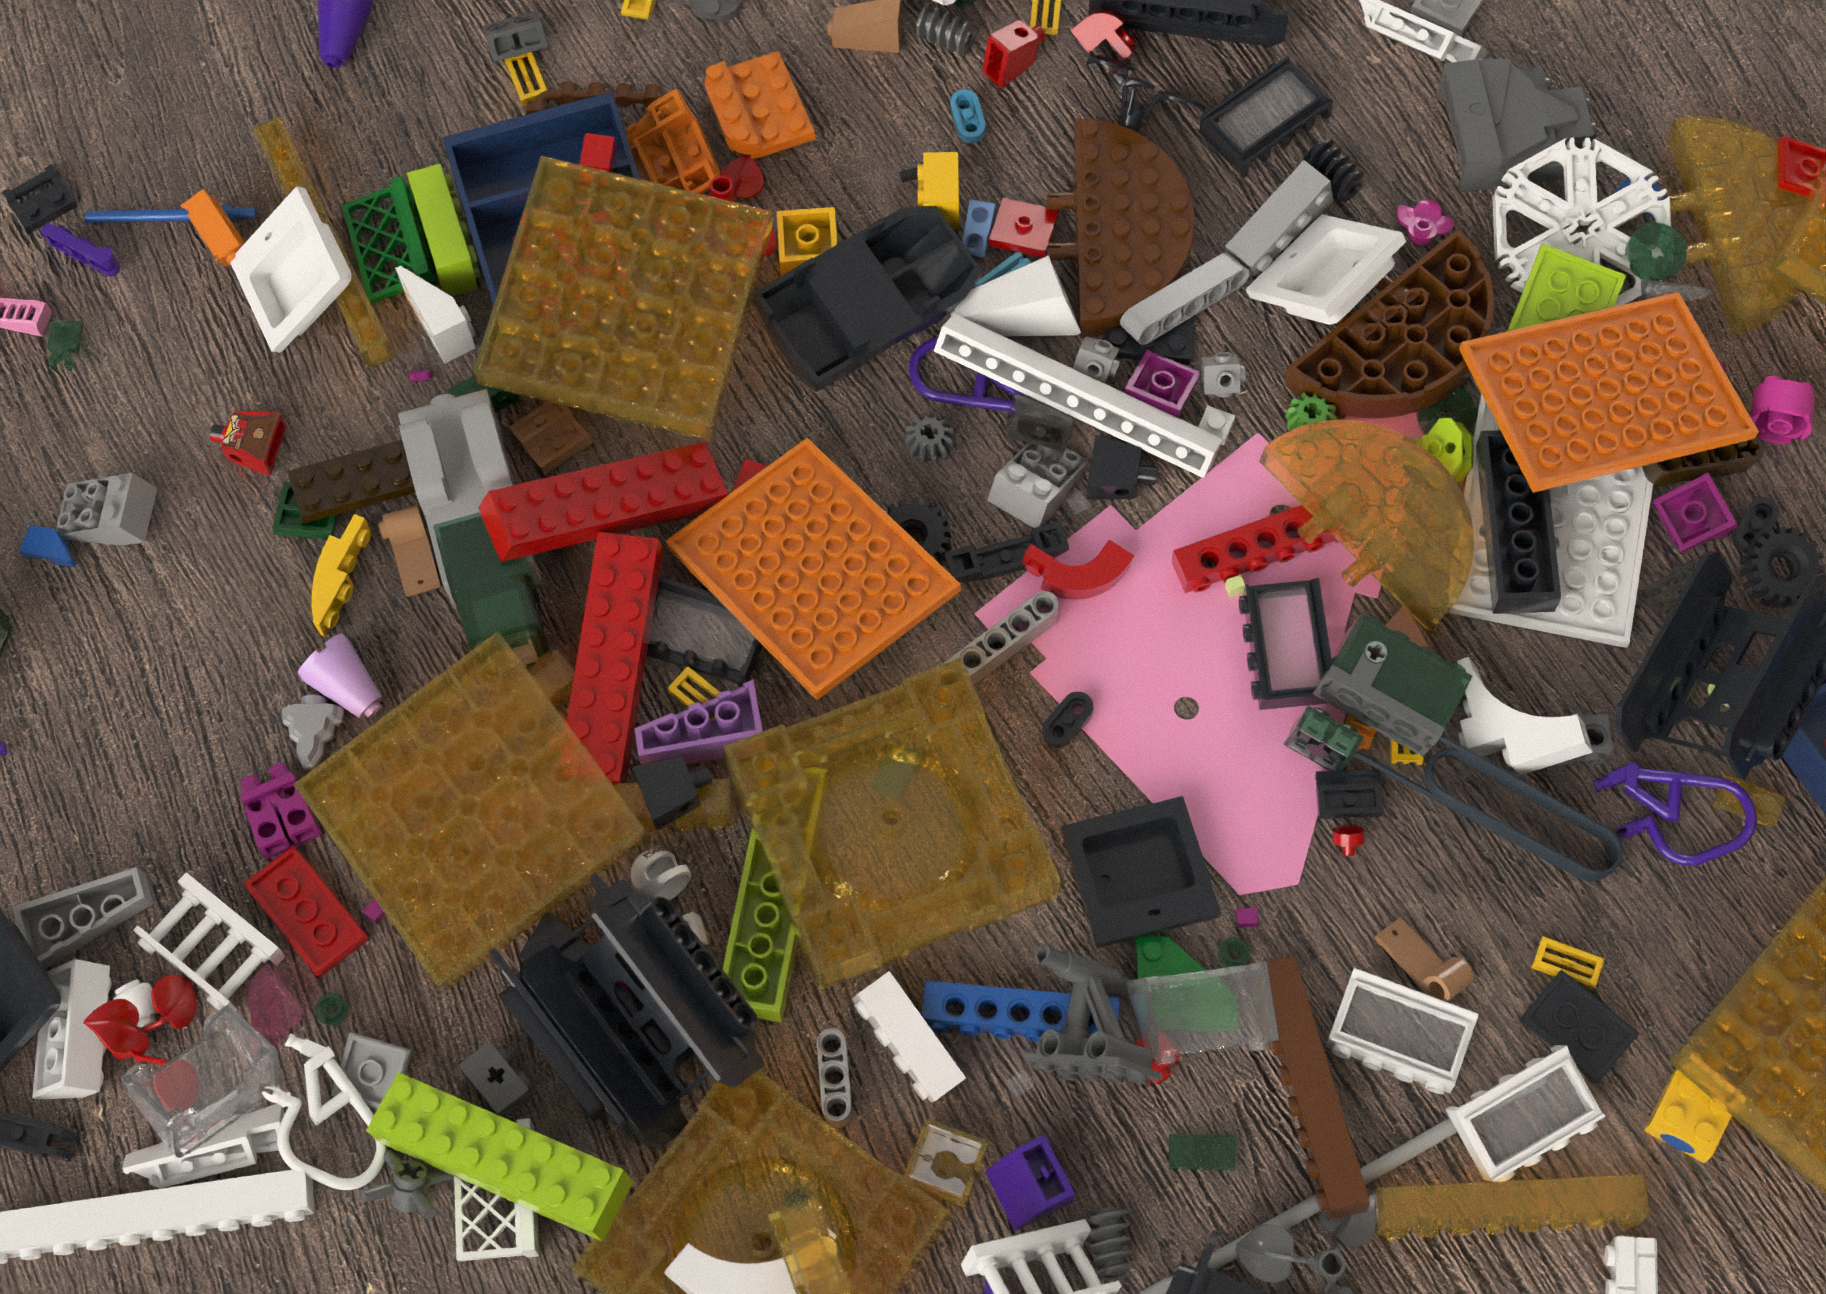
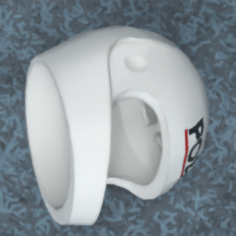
M655 848L642 852L635 859L631 867L633 887L640 895L650 899L661 896L670 901L686 887L691 878V872L687 865L678 866L674 854L665 849Z

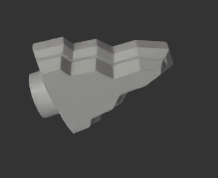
M319 695L303 696L301 704L288 705L282 708L283 724L289 727L290 739L297 743L296 754L304 770H315L324 756L325 744L334 738L336 726L341 725L343 722L345 708L334 704H327V699Z

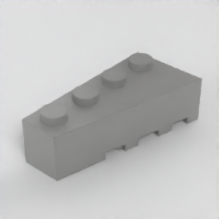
M1303 160L1226 244V251L1244 265L1253 277L1260 271H1265L1273 258L1284 250L1292 240L1334 202L1330 180Z
M135 867L13 906L12 909L17 927L43 968L46 969L153 905L154 902L146 874Z

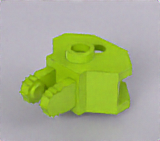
M1452 418L1438 419L1428 435H1422V439L1405 440V448L1409 450L1422 449V457L1405 459V467H1428L1438 479L1448 483H1462L1473 468V436L1461 422H1455Z

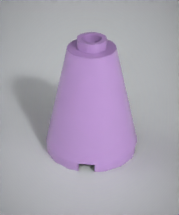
M342 633L337 634L324 643L327 646L319 653L315 650L298 670V676L302 681L358 718L367 716L369 719L382 708L380 702L383 697L348 638Z

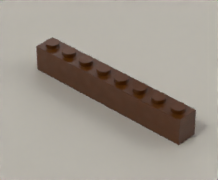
M1295 956L1257 964L1255 977H1252L1253 990L1256 996L1261 995L1264 1006L1260 1007L1262 1020L1265 1026L1270 1025L1273 1036L1269 1037L1271 1050L1274 1056L1279 1055L1282 1066L1278 1067L1279 1077L1282 1085H1288L1291 1097L1287 1098L1291 1116H1297L1300 1128H1297V1137L1301 1148H1307L1310 1159L1306 1160V1167L1310 1179H1316L1319 1191H1315L1319 1210H1325L1328 1221L1367 1212L1370 1203L1369 1196Z

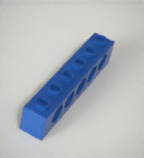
M925 981L922 1017L935 1033H945L947 1029L960 1030L961 1034L968 1036H977L979 1032L992 1033L993 1037L1009 1039L1012 1035L1025 1036L1026 1040L1039 1042L1040 1037L1047 1030L1052 1029L1060 1032L1061 1027L1065 1026L1071 993ZM1108 997L1118 1022L1120 998ZM952 1004H959L964 1008V1011L960 1015L953 1016L947 1012V1008ZM984 1007H992L997 1013L994 1017L986 1019L980 1016L979 1011ZM1016 1010H1024L1029 1014V1017L1025 1021L1020 1022L1014 1020L1011 1014ZM1054 1012L1061 1017V1021L1057 1024H1049L1044 1020V1016ZM1095 1021L1087 1029L1090 1035L1098 1031Z

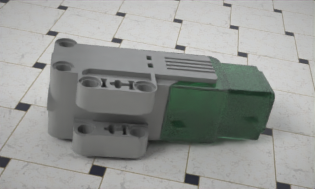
M487 389L458 397L452 394H442L434 397L429 405L398 413L401 424L399 429L414 488L426 517L441 580L452 607L457 608L461 616L467 643L478 668L485 670L487 676H495L545 661V653L550 650L538 606L541 600L537 585L542 584L535 556L533 554L500 562L478 509L488 491L515 485L501 429Z

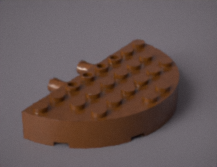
M1075 118V189L1067 192L1047 191V210L1073 209V212H1076L1077 239H1075V242H1048V255L1051 261L1075 260V263H1077L1079 328L1081 331L1079 338H1085L1086 336L1104 335V329L1119 326L1123 314L1128 309L1183 276L1192 250L1194 208L1190 190L1183 175L1170 157L1156 144L1141 134L1118 124L1095 119Z
M1457 229L1395 280L1386 274L1374 286L1380 291L1355 313L1351 314L1348 312L1339 322L1335 323L1337 327L1287 367L1285 386L1298 396L1304 392L1308 397H1312L1316 393L1317 398H1326V405H1335V413L1359 418L1402 416L1430 407L1449 396L1471 375L1459 350L1461 342L1489 336L1493 317V286L1489 271L1485 269L1477 248L1460 229Z

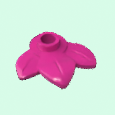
M1424 199L1417 203L1415 208L1400 205L1397 209L1398 223L1407 228L1409 239L1416 245H1428L1436 235L1447 234L1454 226V219L1441 216V207L1433 199Z

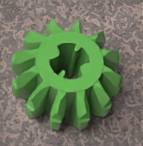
M1303 392L1300 395V400L1293 398L1290 408L1286 410L1288 430H1294L1295 439L1304 436L1307 444L1314 437L1319 443L1322 441L1323 435L1329 437L1332 434V427L1337 422V417L1334 415L1336 408L1335 405H1326L1327 400L1325 397L1319 399L1316 393L1312 397H1308Z

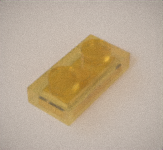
M1724 774L1723 778L1738 783L1747 791L1756 808L1757 823L1774 829L1785 797ZM1718 788L1712 806L1746 818L1739 799L1733 793Z

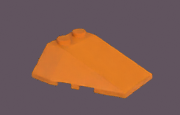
M674 89L652 102L646 108L648 112L636 124L632 123L627 128V140L649 208L696 198L710 190L711 180L716 176H720V169L698 120L680 92Z

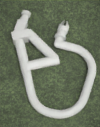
M290 1033L285 1045L291 1046L300 1051L301 1054L311 1058L304 1064L309 1116L315 1125L320 1124L350 1102L369 1126L374 1114L334 1060L335 1054L330 1047L326 1048L308 1039L297 1038ZM322 1066L342 1091L324 1105H321L318 1069ZM274 1086L264 1087L265 1090L273 1092L272 1095L264 1091L262 1092L267 1100L278 1103L283 1108L285 1106L288 1107L279 1126L277 1143L283 1160L291 1169L298 1171L305 1169L308 1178L339 1190H353L363 1187L378 1175L385 1162L384 1153L388 1150V1146L379 1143L377 1140L376 1153L371 1165L364 1173L354 1178H339L300 1161L291 1150L289 1134L302 1102L300 1099L291 1096L290 1092L286 1093Z

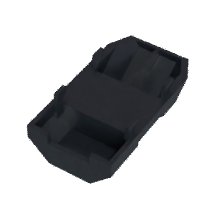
M936 206L901 208L753 292V298L771 338L801 382L815 392H818L867 363V360L914 333H920L942 320L965 299L982 270Z

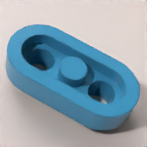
M968 89L956 91L951 96L950 109L957 134L966 143L979 142L985 136L986 124L978 96ZM967 106L969 108L961 109L960 107ZM973 129L975 132H968V130Z

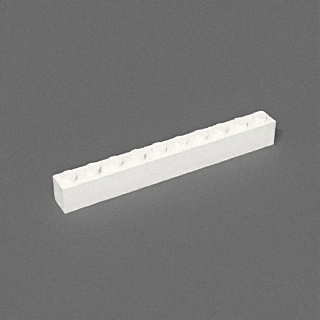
M954 314L941 329L934 352L1134 446L1140 447L1202 478L1205 477L1213 465L1223 442L1222 438L957 314Z
M293 1169L0 1212V1264L7 1263L8 1258L20 1257L22 1260L38 1259L41 1257V1253L53 1252L54 1255H68L74 1253L75 1248L86 1247L87 1250H102L107 1248V1244L120 1242V1245L123 1246L136 1245L140 1243V1239L151 1237L155 1241H165L172 1239L173 1234L185 1232L187 1236H199L206 1234V1229L219 1228V1231H233L239 1229L240 1224L252 1223V1226L259 1227L270 1225L272 1220L285 1218L287 1222L301 1221L305 1219V1215L315 1214L313 1179L306 1176L305 1169L301 1171Z

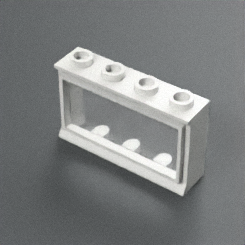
M1354 968L1325 1047L1332 1049L1331 1052L1338 1057L1349 1059L1351 1056L1363 1061L1362 1064L1372 1070L1380 1071L1382 1068L1393 1072L1394 1077L1401 1081L1412 1082L1414 1080L1425 1084V1088L1433 1093L1444 1094L1446 1092L1450 1094L1455 1086L1479 1014Z
M1555 1045L1551 1047L1552 1053L1543 1059L1535 1058L1526 1063L1527 1068L1515 1075L1508 1074L1498 1079L1500 1084L1488 1091L1481 1090L1470 1096L1472 1100L1460 1107L1450 1106L1445 1109L1483 1180L1496 1181L1499 1184L1511 1179L1515 1175L1514 1170L1522 1165L1529 1167L1543 1159L1541 1154L1551 1148L1553 1151L1565 1147L1571 1142L1569 1139L1571 1136L1578 1132L1585 1134L1594 1130L1598 1126L1597 1121L1605 1117L1574 1063L1567 1046Z

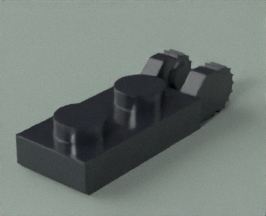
M0 1112V1148L44 1158L49 1156L55 1159L71 1161L73 1153L66 1149L50 1147L53 1136L66 1141L77 1142L79 1133L59 1128L53 1123Z

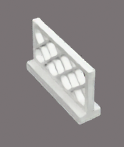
M530 1118L517 1119V1122H515L535 1131L534 1124ZM454 1176L457 1261L521 1255L526 1257L539 1256L538 1213L515 1203V1209L504 1219L493 1209L502 1197L496 1195L487 1204L476 1194L480 1187L474 1185L470 1189L463 1183L462 1179ZM463 1188L468 1192L464 1198ZM472 1197L485 1207L473 1222L463 1215V1207ZM489 1212L502 1221L490 1237L477 1227ZM514 1218H515V1227L510 1224V1222H511ZM464 1221L469 1225V1226L466 1228L465 1231H464ZM506 1227L516 1234V1247L502 1249L494 1242ZM473 1230L486 1239L477 1251L465 1252L464 1240ZM490 1245L496 1248L492 1250H486Z

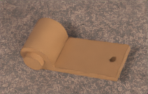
M418 505L382 515L383 521L378 522L383 539L389 538L405 596L409 597L441 587Z
M1401 917L1374 937L1417 985L1431 997L1449 1002L1473 982V972L1468 962L1458 957H1452L1444 963Z

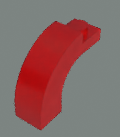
M1109 539L1092 561L1083 565L1071 566L1060 563L1031 544L1024 553L1022 563L1032 575L1044 577L1041 590L1051 592L1060 598L1086 599L1100 595L1118 583L1131 566L1134 555Z

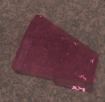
M269 963L254 976L246 988L255 1051L259 1056H262L283 1040L282 1034L308 1015Z

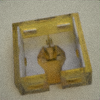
M926 1118L903 1176V1185L965 1208L975 1183L974 1177L971 1176L973 1170L979 1172L988 1149V1141ZM940 1171H947L946 1175L940 1174Z

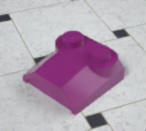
M1147 349L1126 385L1124 393L1180 419L1202 371H1196Z
M1709 473L1652 500L1661 521L1680 553L1713 539H1723L1733 529L1738 527Z

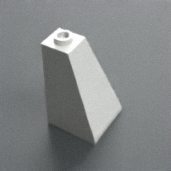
M1049 256L971 289L965 299L954 308L955 310L950 312L951 316L957 314L1001 336L1078 335L1081 333L1068 296Z

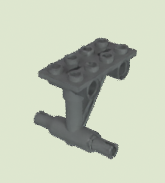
M1040 945L1034 954L1035 962L1038 965L1053 969L1058 977L1073 982L1065 1026L1061 1027L1060 1032L1052 1029L1044 1032L1040 1037L1037 1052L1025 1053L1024 1060L1034 1063V1069L1048 1073L1056 1071L1058 1072V1078L1076 1081L1077 1076L1092 1082H1100V1077H1104V1080L1114 1083H1124V1078H1126L1130 1082L1147 1085L1148 1080H1161L1162 1073L1151 1069V1052L1148 1049L1124 1040L1107 996L1114 993L1124 999L1131 1000L1137 995L1138 983L1133 979L1121 976L1116 968L1078 955L1072 950L1058 951L1048 945ZM1092 1013L1098 1031L1090 1035L1087 1029L1090 1014Z

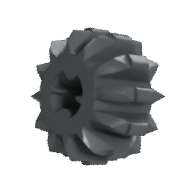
M925 412L923 420L913 417L912 426H907L905 429V435L907 436L904 439L905 446L910 448L909 454L911 457L919 455L921 463L927 458H931V462L935 464L937 456L946 460L948 456L947 451H951L954 448L953 439L955 438V432L950 428L948 419L940 421L938 413L933 418H929Z

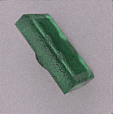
M1169 1134L1168 1169L1235 1171V1136Z

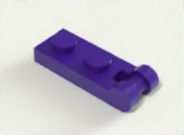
M47 222L40 230L49 246L111 277L119 273L120 265L110 248L102 247L98 249L92 241L84 237L82 239L75 237L69 229L62 225L56 227Z

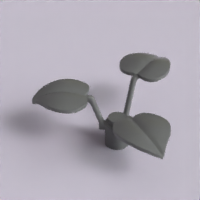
M1367 1190L1370 1200L1367 1212L1328 1221L1325 1210L1321 1211L1320 1222L1322 1227L1333 1233L1330 1237L1332 1250H1320L1313 1258L1292 1256L1294 1242L1291 1235L1281 1226L1267 1224L1255 1228L1237 1243L1236 1252L1241 1264L1257 1279L1270 1283L1280 1282L1288 1278L1290 1262L1311 1264L1318 1276L1328 1279L1324 1289L1325 1294H1327L1328 1289L1336 1283V1277H1339L1344 1272L1346 1266L1345 1259L1337 1245V1238L1345 1246L1358 1247L1367 1243L1374 1233L1376 1227L1375 1192ZM1341 1287L1340 1294H1355L1349 1288Z

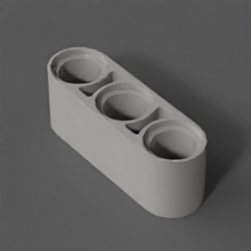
M828 1028L822 1031L817 1038L821 1107L824 1119L829 1126L843 1128L850 1123L853 1114L848 1049L844 1034L838 1029ZM831 1040L841 1044L839 1050L833 1053L824 1050L825 1044ZM832 1072H839L844 1076L842 1081L835 1085L828 1083L826 1078ZM834 1104H842L846 1107L844 1114L838 1117L830 1115L828 1111Z

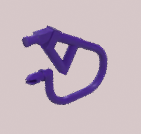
M939 337L921 344L911 356L909 362L911 381L916 390L930 400L1012 412L1014 417H1022V415L1041 409V406L1045 405V403L1030 396L1026 397V394L977 372L973 395L940 392L929 388L920 376L919 364L926 353L935 349ZM988 379L1014 396L1013 400L985 397Z
M1627 763L1626 766L1607 773L1601 779L1592 781L1597 792L1602 791L1603 788H1613L1625 783V793L1669 822H1679L1682 785L1722 788L1733 793L1739 799L1745 811L1746 818L1743 830L1736 838L1698 854H1681L1670 848L1665 842L1654 818L1651 816L1640 820L1636 818L1635 821L1623 824L1617 829L1616 834L1625 830L1626 833L1618 835V838L1624 839L1634 836L1639 832L1643 833L1645 832L1644 829H1647L1656 849L1666 859L1679 865H1700L1733 852L1744 846L1751 839L1756 829L1757 812L1751 797L1742 786L1727 778L1638 767L1639 764ZM1637 780L1669 783L1667 805L1639 787Z

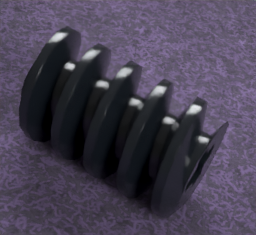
M1332 138L1327 139L1312 147L1303 160L1329 179L1332 193L1338 195L1340 202H1346L1353 198L1362 188L1363 184L1360 180L1364 176V172L1358 170L1353 174L1357 166L1355 162L1346 165L1349 156L1344 154L1338 158L1342 149L1339 146L1331 149L1334 145V140Z

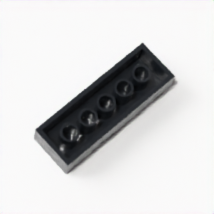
M1501 430L1481 431L1476 445L1492 612L1493 614L1555 612L1561 599L1550 491L1546 489L1532 492Z

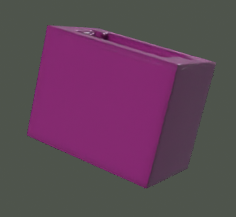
M375 897L363 913L378 924L390 908Z
M1237 908V927H1257V908Z

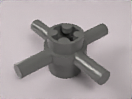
M394 1149L387 1150L384 1153V1159L394 1172L390 1177V1182L361 1190L362 1201L367 1203L392 1196V1205L396 1210L406 1213L419 1210L425 1219H432L436 1215V1210L426 1197L429 1186L454 1179V1176L440 1169L427 1172L426 1166L422 1163L412 1160L402 1162Z

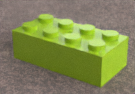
M441 164L408 172L407 176L442 291L452 297L477 290L476 278L481 277L473 246L470 243L465 221H463L458 198L454 192L450 173L444 175Z

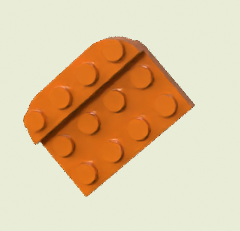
M779 51L727 67L725 62L721 61L716 65H710L706 69L705 89L708 103L711 104L725 137L726 146L731 152L735 150L742 154H750L751 159H756L816 140L815 131Z

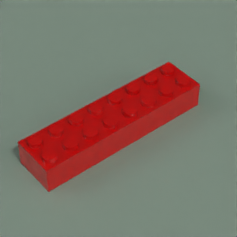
M701 442L490 490L478 509L500 562L595 540L597 532L620 534L703 514L728 496L729 493L706 442Z
M597 532L558 774L564 780L626 788L634 728L664 549L659 539Z

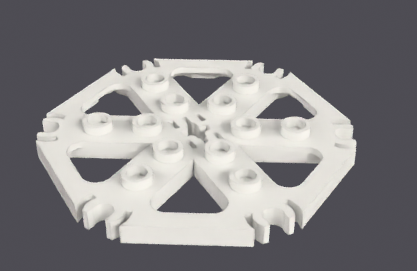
M1565 138L1510 168L1502 178V181L1509 185V189L1498 186L1492 197L1495 262L1500 258L1506 257L1497 266L1498 269H1502L1505 266L1512 269L1513 273L1506 277V282H1512L1516 277L1520 279L1513 282L1510 287L1522 293L1542 243L1600 265V258L1632 275L1635 279L1634 287L1618 295L1614 307L1629 304L1659 286L1664 278L1659 276L1655 269H1661L1666 272L1672 262L1670 199L1668 196L1666 199L1658 201L1665 195L1667 190L1663 189L1656 192L1652 189V185L1659 179L1658 176H1653L1648 181L1645 180L1646 177L1654 173L1652 170L1596 139H1593L1591 142L1589 138H1585L1583 141L1582 149L1575 146L1574 138H1570L1567 145H1565ZM1552 161L1561 163L1564 168L1565 200L1529 181L1528 175ZM1604 162L1626 174L1630 178V185L1597 203L1596 163ZM1516 210L1549 230L1519 247L1513 248L1507 243L1506 214L1508 211ZM1644 212L1651 213L1655 217L1656 247L1652 250L1615 228ZM1578 223L1581 226L1591 224L1586 231V235L1583 232L1573 234L1579 226Z

